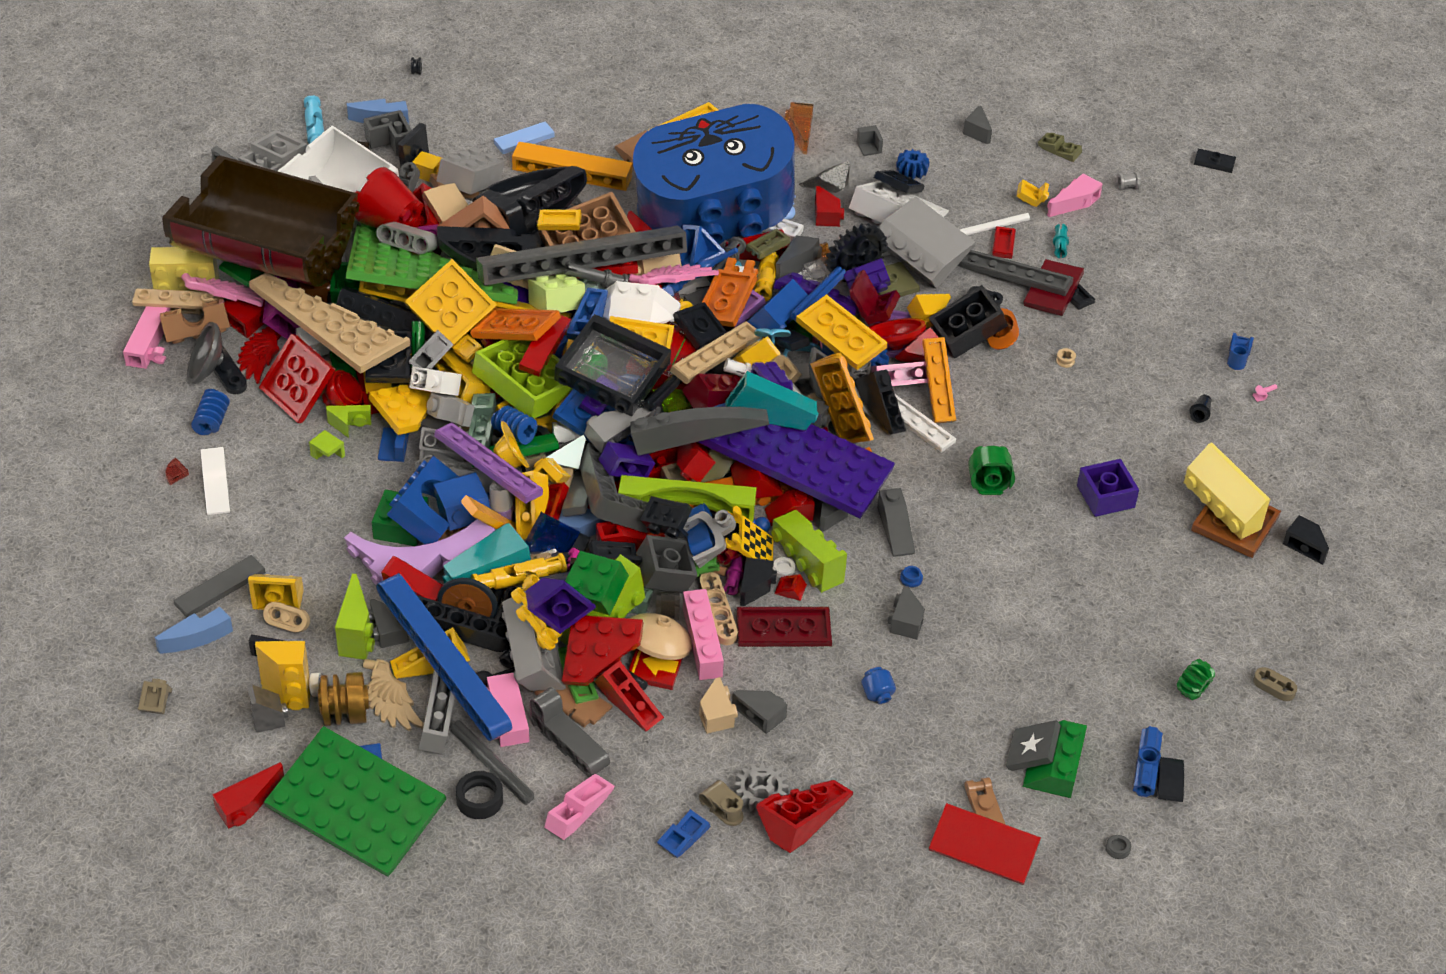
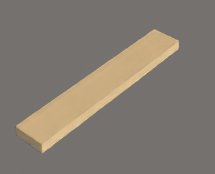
M745 321L672 365L670 372L685 384L689 383L697 374H704L727 358L759 340L760 337L754 333L756 328Z

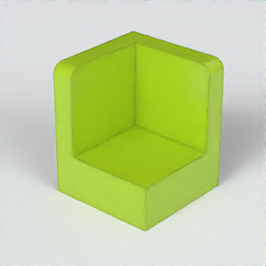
M326 430L309 441L310 455L316 460L323 455L329 457L333 453L341 458L345 457L344 442Z

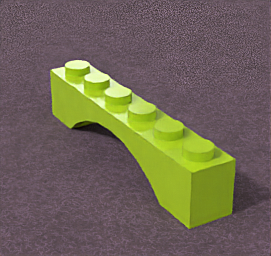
M621 475L618 493L645 502H649L650 497L653 496L697 506L705 503L709 509L716 512L728 510L730 513H733V507L738 506L743 516L753 522L757 487Z

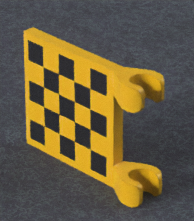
M734 506L733 513L730 514L734 517L736 523L739 524V535L733 533L732 540L725 538L726 548L739 551L747 558L773 561V537L743 516L738 506Z

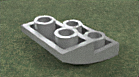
M422 427L419 460L431 459L435 456L438 460L465 462L463 457L435 437V430L437 429Z

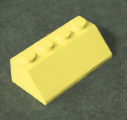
M1213 443L1208 444L1187 467L1184 483L1188 489L1192 490L1200 498L1202 503L1206 504L1214 512L1216 517L1220 518L1229 527L1231 532L1235 533L1240 539H1243L1262 529L1270 498Z

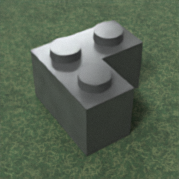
M398 110L363 119L365 138L369 142L370 148L390 144L395 155L398 156L397 144L412 130L402 111Z

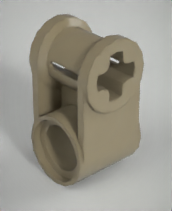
M717 780L699 794L701 804L710 808L709 811L713 812L725 824L737 826L743 821L744 815L741 811L743 800L723 781Z

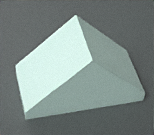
M582 435L546 458H553L561 467L573 468L574 471L578 470L586 440L585 436Z

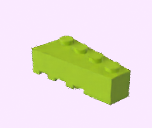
M797 510L773 519L771 534L774 541L781 543L785 554L795 560L798 570L800 572L804 571L812 587H817L822 593L844 583L847 553L844 550L838 551L836 543L832 540L826 541L824 533L819 529L814 530L812 523Z
M620 554L616 560L623 564L629 577L611 614L606 615L591 611L585 616L625 618L627 613L640 605L646 598L640 567ZM571 626L563 631L562 636L559 637L560 641L567 646Z

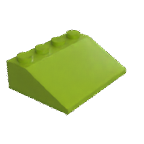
M501 340L475 352L472 373L518 411L534 419L549 412L573 390L554 380L555 366L560 360L554 354L549 363L544 366L539 377L519 370V363L532 341Z

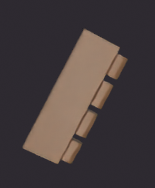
M565 685L566 689L556 690L562 699L563 712L569 716L574 711L571 719L584 728L589 723L594 725L613 707L600 697L596 700L576 704L568 685ZM537 690L535 695H539L545 690Z

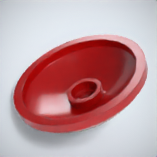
M901 318L876 323L869 326V328L888 342L887 348L891 347V350H899L903 348V345L913 342L923 334L926 329V323L921 319Z

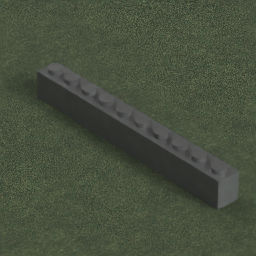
M672 226L476 258L478 279L484 285L564 273V268L573 270L565 266L567 261L594 268L686 253V232L679 226Z

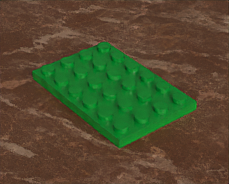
M323 726L266 798L264 804L265 807L389 877L446 801V795Z

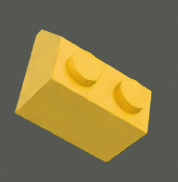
M254 574L249 576L248 583L252 609L264 610L271 602H280L300 609L304 592L302 577Z

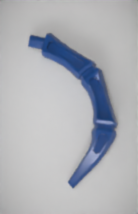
M735 247L719 256L696 262L695 265L700 264V268L714 267L719 262L737 253L738 249ZM691 280L663 283L662 289L671 296H674Z

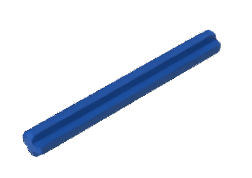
M836 267L792 311L791 319L796 321L797 315L828 294L844 278L845 269Z

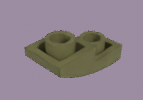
M1047 132L1038 141V146L1045 151L1071 162H1074L1082 153V145L1071 142L1066 143L1063 135Z

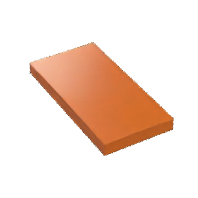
M495 308L470 333L472 338L537 341L561 318L559 310Z

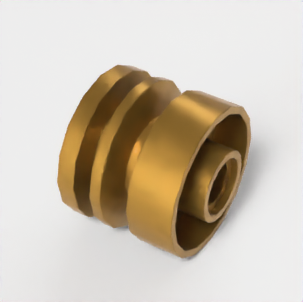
M363 672L347 673L345 684L340 685L338 675L333 674V685L330 686L328 676L321 675L318 701L324 726H331V715L334 714L337 725H341L342 714L346 713L350 724L367 722L366 709H369L368 686L364 685Z

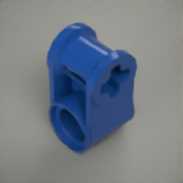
M1233 333L1227 360L1230 368L1234 370L1245 368L1254 337L1246 338Z

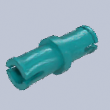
M1060 224L1055 226L1053 244L1055 246L1054 254L1057 258H1060V253H1062V258L1067 256L1069 237L1067 236L1068 228L1065 224H1062V229H1060Z

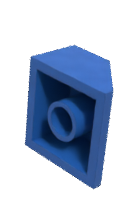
M476 472L432 484L439 514L450 523L447 530L451 531L469 526L477 520L461 503V500L466 495L491 509L487 493Z

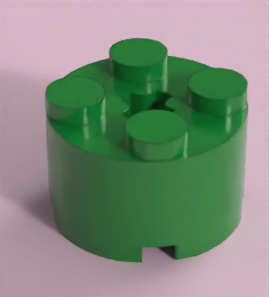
M978 446L973 450V454L968 461L971 485L979 491V494L1001 495L1008 487L1010 489L1014 485L1015 472L1012 457L1006 447Z

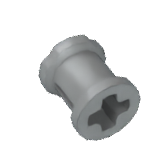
M1121 172L1117 174L1116 181L1119 190L1131 187L1135 189L1140 188L1139 172H1134L1133 174H1123Z

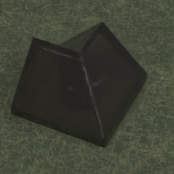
M845 161L832 166L799 183V185L810 189H816V186H821L832 193L844 190V187L849 183L850 163Z

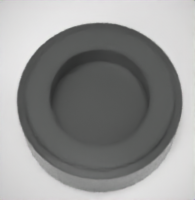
M1113 835L1108 838L1106 851L1111 857L1124 859L1129 856L1132 846L1128 838L1122 835Z

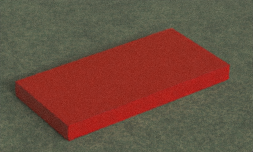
M946 803L930 843L929 851L1024 885L1041 837Z

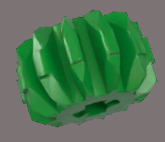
M1200 658L1194 660L1183 671L1176 687L1186 698L1195 700L1209 687L1215 677V670L1210 664L1202 661Z

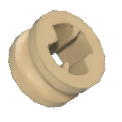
M1068 348L1060 349L1057 353V364L1065 368L1072 367L1075 363L1076 353Z

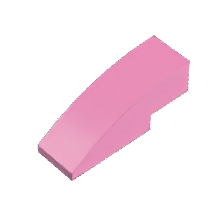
M597 774L592 775L567 792L564 801L548 812L544 828L565 840L607 799L614 790V785Z

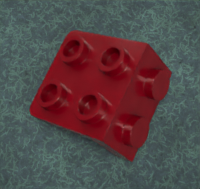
M865 270L859 271L850 288V297L856 303L861 317L865 319L868 325L876 322L883 323L889 320L900 298L897 290L879 295Z

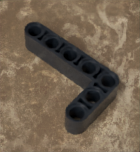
M512 586L507 588L502 602L511 598V592L518 587ZM418 596L444 632L454 628L463 642L495 652H503L509 648L510 643L506 637L507 626L502 617V612H504L502 602L497 617L494 619Z

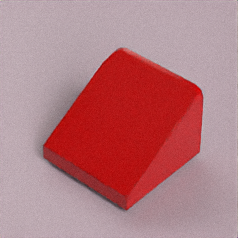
M801 574L784 576L780 578L774 594L801 601L807 584Z

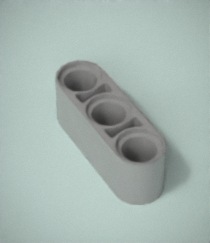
M390 222L379 226L376 231L380 242L417 254H424L436 250L438 247L435 234L402 223Z

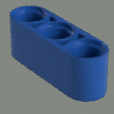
M702 503L692 508L689 517L701 511L707 512L711 517L712 515L707 505ZM700 522L687 532L688 544L693 556L715 546L714 534L705 523Z

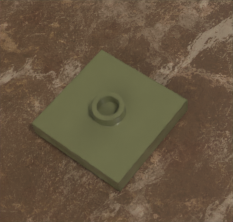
M902 262L885 266L891 285L888 286L887 290L879 292V295L894 290L898 291L900 297L919 292L920 286Z

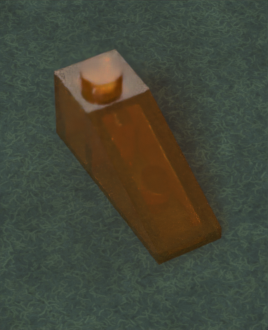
M791 102L790 110L786 109L785 121H788V125L803 154H807L814 104Z

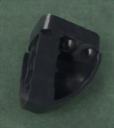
M568 166L520 174L488 186L487 191L474 197L472 202L481 196L486 197L498 207L510 229L516 231L517 236H521V234H534L538 232L536 221H538L540 210H565L587 183L586 171L577 166Z
M437 226L438 247L459 264L476 272V258L490 256L495 244L514 251L541 248L540 234H521V236H517L516 231L512 229Z

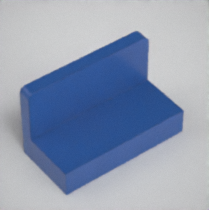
M383 428L378 460L404 462L409 433L397 435L392 428Z

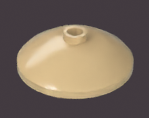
M642 613L629 618L643 619L644 627L641 645L637 648L640 651L666 660L682 659L691 652L693 645L689 633L674 619L655 613Z

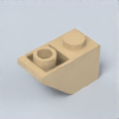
M720 677L715 678L700 701L699 716L707 734L733 728L735 718L738 717L735 704L730 703L729 689L723 685Z

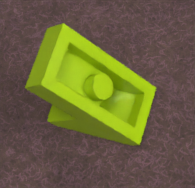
M370 405L326 406L328 423L348 438L350 425L358 427L372 425Z

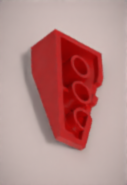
M831 780L811 785L810 789L804 791L793 789L790 791V794L781 796L779 793L772 794L759 802L756 809L770 841L791 853L805 844L853 795V791L839 782Z

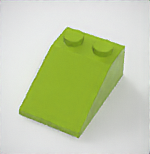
M352 573L335 625L338 656L365 660L368 653L373 652L375 646V638L371 637L373 623H370L369 612L358 576Z

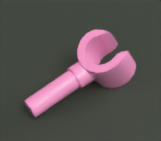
M1274 384L1265 388L1258 385L1255 388L1257 393H1253L1252 396L1257 402L1266 400L1268 397L1267 393L1277 389V385Z

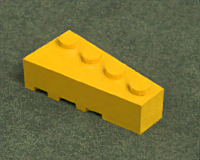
M451 349L434 366L439 371L462 374L459 395L456 397L472 404L474 394L490 393L491 388L472 373L473 366L470 363L467 364Z

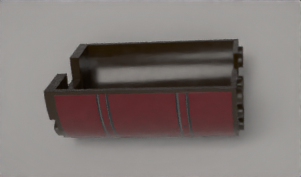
M219 155L200 175L201 193L189 205V198L181 196L162 216L165 237L170 238L169 243L174 247L319 287L327 281H331L335 270L338 271L341 267L342 257L350 239L355 215L359 211L360 203L357 202L358 193Z

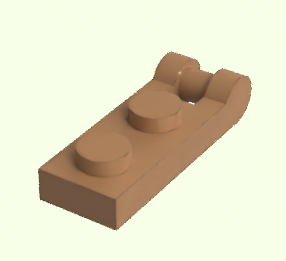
M987 777L981 778V781L978 782L973 780L965 781L964 787L973 812L1005 824L992 789L991 779ZM983 791L984 795L977 796L976 792Z

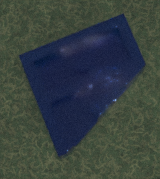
M541 511L525 543L529 546L530 554L531 552L543 553L552 549H556L558 552H569L580 531Z

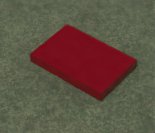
M1045 259L1041 269L1073 277V283L1066 296L1031 287L1023 303L1024 306L1063 316L1084 274V268Z

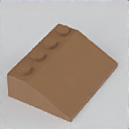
M613 192L566 209L581 210L582 216L579 230H538L545 247L635 232Z

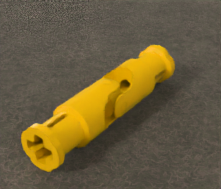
M776 251L762 258L758 268L759 272L754 291L760 295L762 294L766 302L772 297L776 277V263L779 260Z
M559 553L557 556L547 559L541 557L491 569L490 572L480 575L472 574L471 579L482 582L490 589L498 590L522 584L524 579L531 574L540 578L558 572H567V565L563 553Z

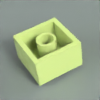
M564 273L528 279L529 304L538 310H559V312L577 310L585 294V283L579 281L576 277L564 275Z

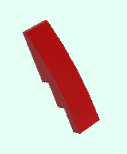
M561 315V318L537 341H532L519 363V370L539 377L544 366L549 363L553 353H556L572 319Z

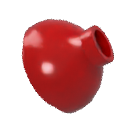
M343 370L335 371L325 387V393L322 395L324 404L326 406L362 405L363 393L358 381L351 374Z

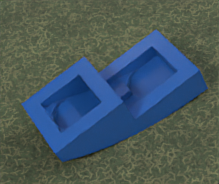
M690 809L677 825H671L657 843L678 858L711 827L710 823Z

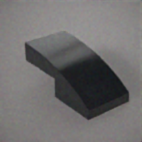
M1161 757L1158 765V799L1183 802L1184 760Z

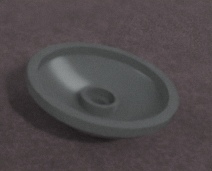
M209 322L201 331L194 345L187 369V380L189 383L197 384L203 381L214 371L216 365L219 366L223 360L224 354L221 353L223 341L217 323Z

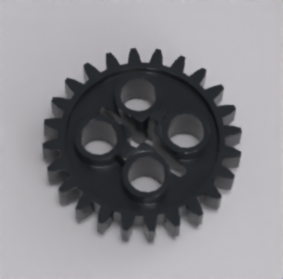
M861 223L859 228L854 225L852 231L846 229L844 236L842 234L839 235V241H833L835 246L828 248L831 252L826 254L828 258L825 260L826 268L829 273L836 267H841L848 271L880 258L884 259L882 253L887 252L885 247L888 245L886 236L880 228H877L876 225L871 226L870 223L866 226Z

